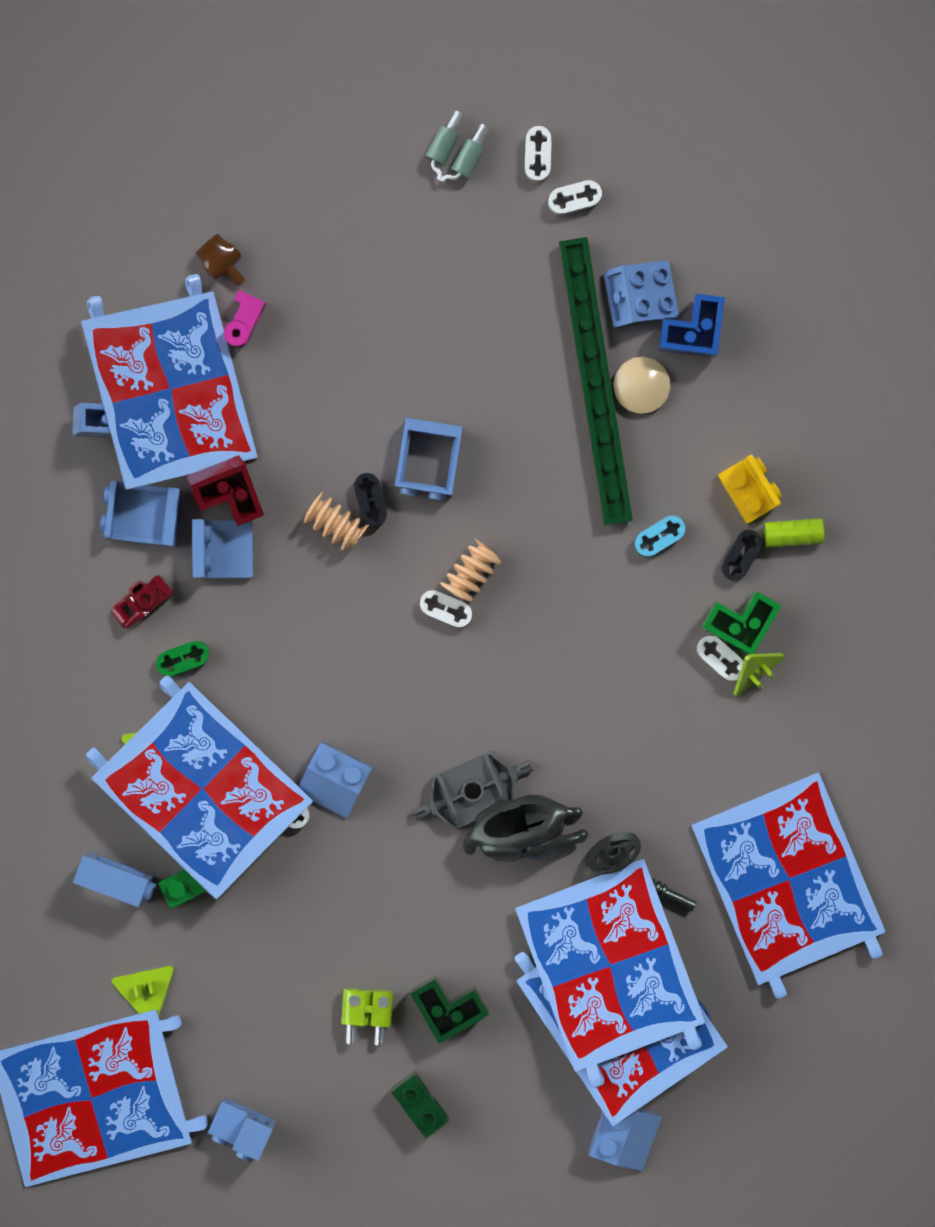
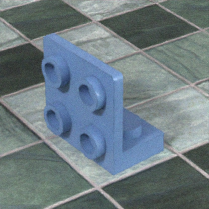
M669 261L622 265L603 272L613 328L679 316Z
M192 519L193 578L253 577V522L250 521L237 526L234 520L206 521L204 519Z

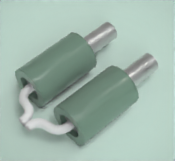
M456 110L447 127L440 126L425 155L427 159L432 161V169L437 172V179L442 182L446 179L457 180L460 177L470 179L485 150L481 144L489 130V127L480 124L473 139L465 140L450 169L457 175H445L442 177V172L436 167V164L445 165L460 136L455 131L464 114Z

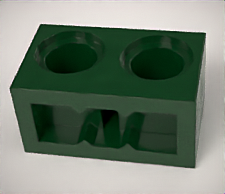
M415 1070L392 1087L391 1093L425 1139L449 1122L448 1114Z

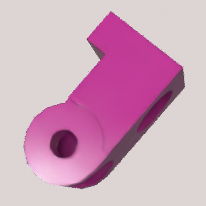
M239 290L234 301L241 305L234 320L228 323L224 329V338L234 347H243L249 342L267 305L264 301Z

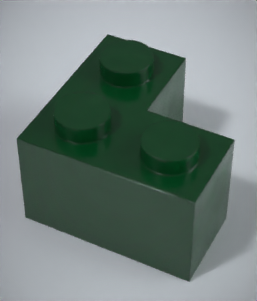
M434 976L410 991V995L439 1044L489 1016V1010L475 986L449 1000L437 977Z

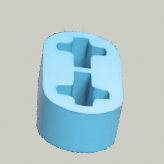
M668 516L636 537L634 542L636 551L645 557L655 555L678 541L684 535L685 524L677 516ZM670 521L672 524H679L680 528L677 529V536L674 537L673 534H668L662 537L660 532L667 528L666 522ZM655 535L658 536L659 540L653 543L652 551L649 552L647 548L643 550L640 548V545L643 543V536H646L648 539Z

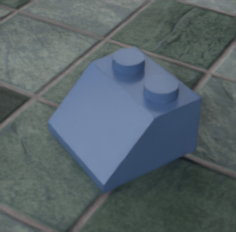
M320 742L301 780L299 788L313 802L348 818L373 767L324 742Z
M640 1108L615 1126H612L602 1111L588 1149L589 1156L616 1166L643 1171L662 1116Z

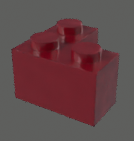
M239 455L185 476L195 503L201 511L226 501L231 517L237 526L265 516L246 464Z

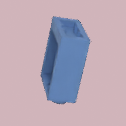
M411 418L405 419L395 488H401L400 494L417 496L418 491L429 493L428 498L443 501L446 500V496L452 497L463 431L462 426ZM411 432L454 439L446 487L404 481Z
M92 852L82 856L73 881L74 884L136 907L141 906L144 902L148 903L156 888V884L152 883L154 875Z

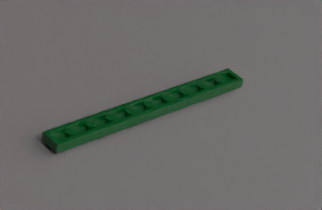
M583 237L559 241L604 526L633 521L588 238Z

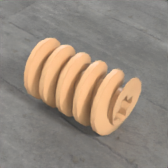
M322 492L308 509L304 523L309 524L315 520L313 529L318 531L324 527L322 534L324 538L334 534L331 543L336 545L343 541L341 547L343 552L351 547L353 548L366 532L369 525L359 529L360 519L356 518L350 522V511L340 515L342 505L338 504L331 508L332 498L329 497L322 502Z
M477 539L475 541L478 544V548L470 545L467 547L472 556H460L465 565L454 564L453 567L458 574L448 573L446 575L451 583H440L462 601L472 602L474 599L470 594V590L477 593L481 591L476 582L487 583L483 573L493 574L494 570L490 564H501L497 554Z

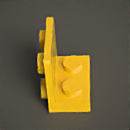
M752 454L717 475L746 524L781 505L779 498L782 497L774 482L769 484L764 474L767 472V469L759 457L754 459Z

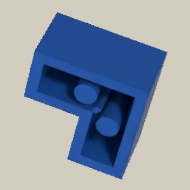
M696 294L693 299L691 322L663 319L658 351L715 358L718 355L725 297Z

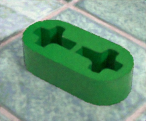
M191 641L162 652L157 657L156 667L161 674L174 676L204 665L209 660L210 651L205 643ZM195 645L198 649L204 650V654L201 655V661L199 662L195 658L186 660L184 655L193 652L192 647ZM167 655L171 659L180 657L182 662L173 665L174 670L172 672L168 668L162 667V663L166 661L165 656Z

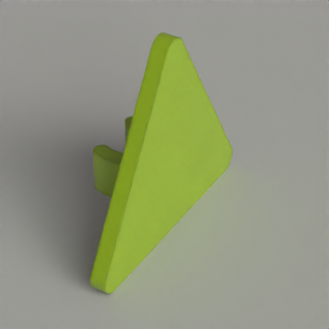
M782 653L747 655L741 668L734 695L739 697L753 684L762 689L763 686L758 680L765 674L773 680L774 676L771 669L779 664L785 656Z
M166 966L114 977L112 984L139 1014L157 1009L159 1016L174 968Z

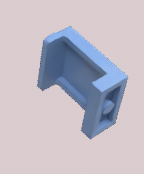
M111 480L110 486L105 487L104 503L108 504L107 515H102L100 532H104V538L175 547L182 490L148 485L126 490L123 482Z

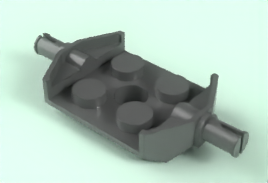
M489 751L486 754L432 776L430 801L423 806L412 809L414 815L425 810V812L416 815L415 818L418 821L431 814H436L454 829L474 822L481 811L500 800H514L515 780L518 779L517 777L533 771L531 766L523 770L520 769L531 764L527 760L516 766H508ZM471 782L477 783L481 787V794L476 799H470L464 793L466 785Z

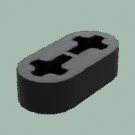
M363 473L356 478L354 483L361 516L367 525L378 527L387 518L383 493L378 478L371 473ZM364 478H368L370 482H375V487L371 488L373 498L368 499L365 490H359V486L363 484ZM374 501L377 510L382 509L383 514L379 515V521L374 522L372 518L366 517V513L370 512L369 502Z
M745 530L736 537L721 565V571L728 580H740L750 569L762 546V539L756 531ZM752 535L756 547L755 549L749 548L744 555L741 553L744 547L741 539ZM738 556L743 558L739 564L742 572L735 573L732 576L729 574L730 568L727 567L728 562L734 563Z

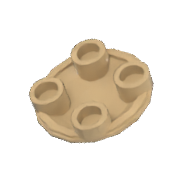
M636 357L623 363L616 372L613 382L614 393L619 403L627 410L636 414L650 413L661 407L668 398L671 387L669 375L664 366L655 359L647 357Z

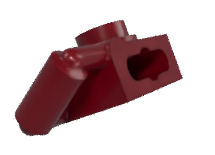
M160 575L154 576L148 584L139 580L129 588L130 593L112 607L111 613L122 628H130L139 619L143 620L174 594V591ZM142 584L143 588L135 594L133 590ZM126 604L135 613L131 618L122 609Z

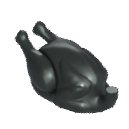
M527 795L511 801L500 800L481 811L476 817L475 826L464 838L462 848L466 854L472 855L476 851V847H479L486 857H491L494 861H516L524 857L535 861L544 860L554 856L568 846L585 842L588 832L585 829H581L571 834L561 835L564 830L565 818L578 821L583 814L581 808L566 807L542 795Z

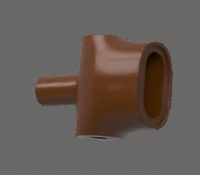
M218 233L195 252L202 261L205 271L212 279L216 280L223 274H226L236 287L245 280L234 267L236 262L242 257L240 252Z

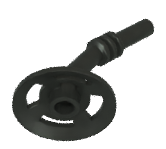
M617 832L606 836L589 851L587 865L592 872L600 875L618 872L636 859L641 850V842L637 835L631 832ZM620 842H628L627 844H617V845L611 846V845H613V844L620 843ZM635 848L634 853L630 858V852ZM604 852L603 863L596 864L598 856ZM652 878L660 900L663 898L691 912L694 910L697 901L667 888L665 883L661 885V881L656 882V879Z

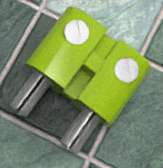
M358 988L343 989L341 1024L347 1025L346 1044H350V1041L351 1045L355 1044L357 1026L370 1025L375 1027L374 1044L377 1046L384 1045L385 1027H391L393 991Z

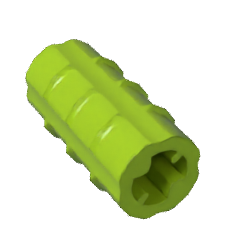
M807 518L804 520L793 519L792 521L764 523L766 548H781L784 546L795 547L797 545L824 543L822 518Z

